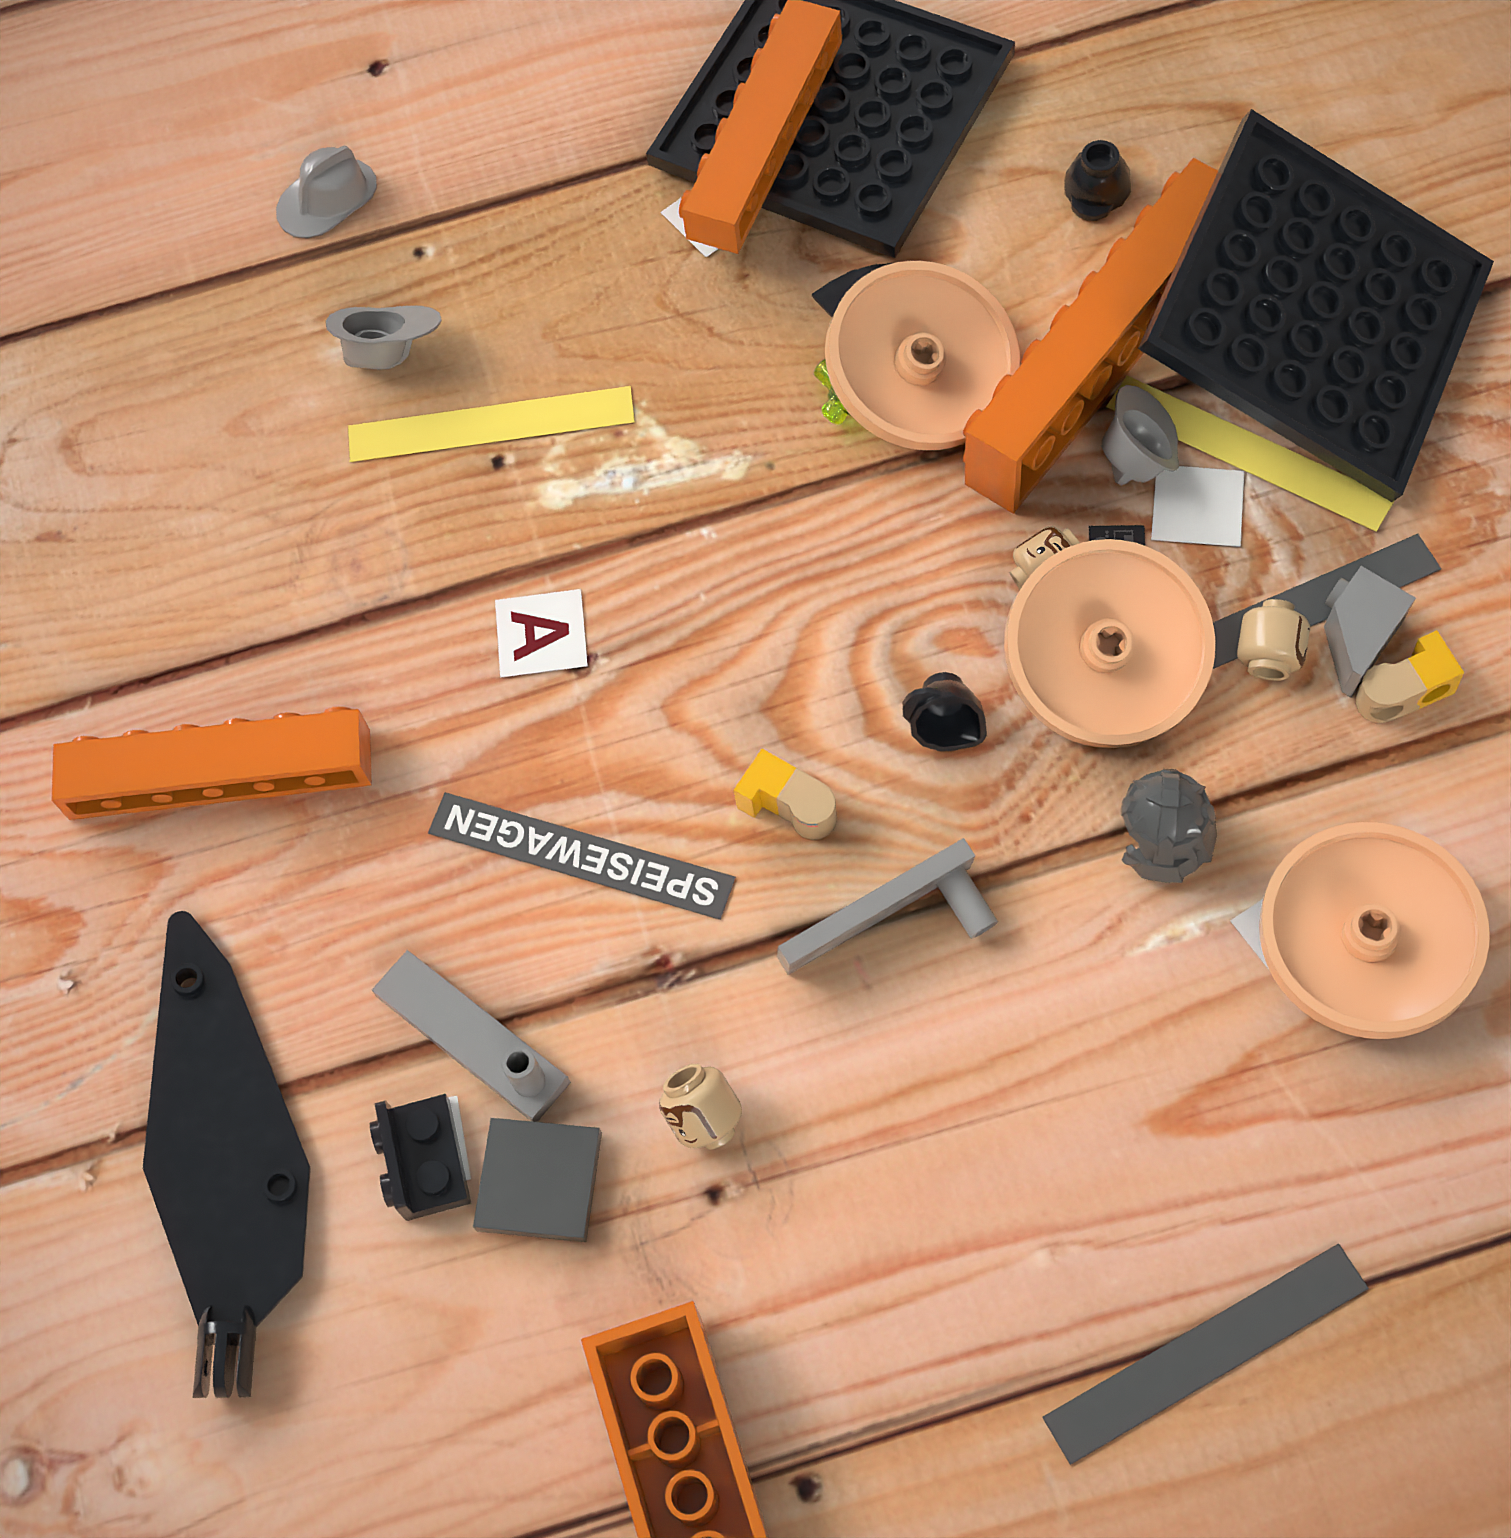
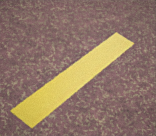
M1126 376L1118 388L1119 390L1126 385L1137 386L1157 399L1169 413L1176 427L1179 441L1377 532L1394 501L1390 502L1344 474L1132 377ZM1118 390L1106 406L1114 411Z
M631 386L348 425L350 462L634 423Z

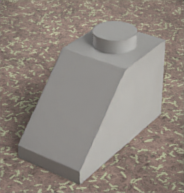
M1360 566L1350 582L1341 578L1325 602V605L1332 608L1326 620L1324 630L1341 691L1349 697H1352L1367 670L1375 664L1397 632L1416 599L1363 566Z

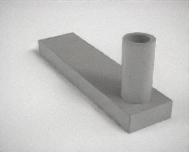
M964 838L779 945L777 951L778 960L789 975L939 887L969 937L973 939L995 926L998 920L966 871L970 869L975 854Z
M408 950L372 989V992L378 999L532 1122H538L571 1083L568 1076Z

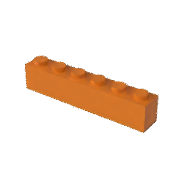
M787 0L781 14L773 16L769 27L768 39L763 49L758 48L752 59L751 73L746 83H740L736 89L733 109L729 117L721 119L716 131L715 144L710 154L705 153L700 160L697 180L692 190H686L681 198L679 217L683 218L686 239L739 254L842 44L840 10L802 0Z
M331 707L326 709L324 713L307 715L285 712L275 715L273 719L256 721L234 718L226 720L221 725L204 727L182 724L174 727L173 730L152 733L144 730H131L125 732L122 736L109 738L80 736L74 738L72 742L53 744L51 800L69 820L372 786L370 729L360 710L348 707Z

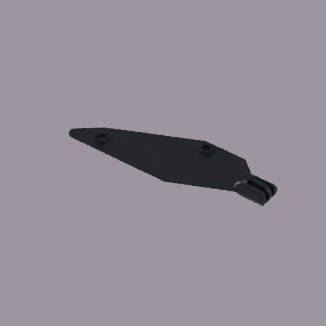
M178 911L170 916L167 923L143 1171L198 1324L193 1398H207L209 1394L213 1345H215L213 1361V1389L215 1397L229 1398L232 1394L237 1346H239L236 1378L238 1396L240 1398L251 1397L256 1329L303 1277L310 1165L230 963L189 912ZM186 979H197L191 987H181Z

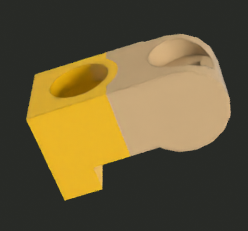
M1436 630L1418 638L1410 658L1396 664H1377L1367 670L1356 695L1358 712L1365 719L1376 723H1385L1403 717L1455 694L1464 671Z
M764 749L760 750L734 788L737 809L755 818L761 808L764 807L783 819L792 822L795 831L804 838L810 840L822 839L828 836L836 826L837 811L835 796L832 790L826 784Z

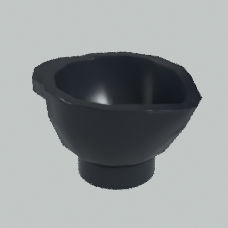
M1096 140L1088 143L1066 171L1064 190L1066 197L1071 202L1072 211L1079 218L1097 221L1107 217L1110 211L1122 206L1130 195V169L1113 143L1105 140Z
M941 672L930 676L925 680L922 688L915 689L902 701L903 717L910 723L911 735L923 747L940 752L960 750L979 745L987 736L986 719L981 702L963 684L961 678L953 673Z

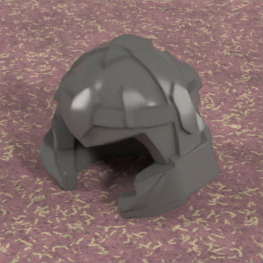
M1163 769L1146 774L1139 780H1133L1126 797L1122 800L1121 816H1123L1129 835L1138 842L1139 847L1135 849L1132 844L1126 846V852L1122 858L1123 863L1131 866L1143 879L1165 883H1182L1185 876L1195 872L1203 863L1211 862L1217 830L1215 810L1205 792L1206 786L1200 785L1192 777L1176 769Z

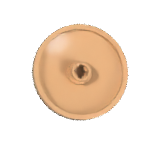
M928 261L896 262L882 266L863 276L846 292L831 319L825 343V359L829 379L837 397L847 412L860 425L877 437L889 443L915 450H942L964 444L966 437L963 435V430L970 416L977 409L983 411L991 402L999 381L1006 374L1013 375L1020 367L1017 336L1010 318L999 301L988 289L969 275L955 268Z
M1102 539L1082 542L1067 547L1045 560L1035 569L1019 590L1010 608L1005 628L1004 649L1012 683L1023 703L1039 721L1057 734L1083 745L1098 748H1121L1138 745L1164 734L1190 713L1203 695L1211 677L1215 659V632L1211 613L1203 595L1188 574L1175 562L1160 552L1135 542Z
M1378 822L1347 823L1320 831L1305 839L1288 853L1278 865L1270 879L1260 910L1259 933L1262 952L1266 964L1280 989L1291 1002L1312 1019L1331 1029L1356 1037L1371 1039L1399 1038L1422 1032L1442 1022L1463 1004L1475 987L1483 972L1489 950L1490 930L1486 907L1479 889L1467 870L1452 854L1433 840L1415 831L1392 824Z

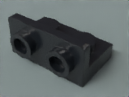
M442 1094L394 1108L386 1100L375 1103L377 1120L370 1122V1133L376 1153L378 1155L384 1153L388 1173L380 1175V1185L387 1207L394 1206L397 1212L406 1221L471 1204L448 1096Z

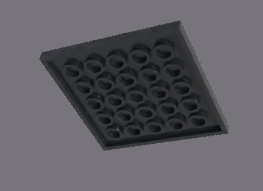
M745 0L647 151L646 156L649 166L691 182H696L700 160L705 153L710 154L715 144L718 125L722 118L729 117L733 109L736 89L740 83H746L751 73L753 56L758 48L763 49L768 39L771 20L775 14H781L787 0ZM802 0L840 10L842 44L761 208L896 258L1015 54V41L897 0Z
M1251 109L1242 118L1138 349L1365 487L1393 502L1401 497L1405 491L1494 261Z

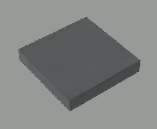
M491 1118L473 1228L477 1232L587 1242L602 1137L600 1128Z

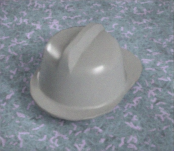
M347 146L340 148L327 147L313 151L304 159L300 167L299 179L292 183L281 195L276 207L277 221L283 231L293 237L307 239L321 236L333 229L373 197L377 188L376 175L370 166L360 160H356L353 152Z
M425 306L351 307L340 309L330 314L326 319V329L333 336L340 339L346 365L382 370L391 369L401 364L409 356L412 340L428 335L438 328L442 320L438 311Z
M1131 385L1120 388L1116 395L1115 417L1104 434L1101 445L1106 457L1112 463L1115 482L1121 486L1131 480L1144 483L1152 480L1164 470L1171 472L1179 468L1178 437L1176 427L1169 413L1147 391Z

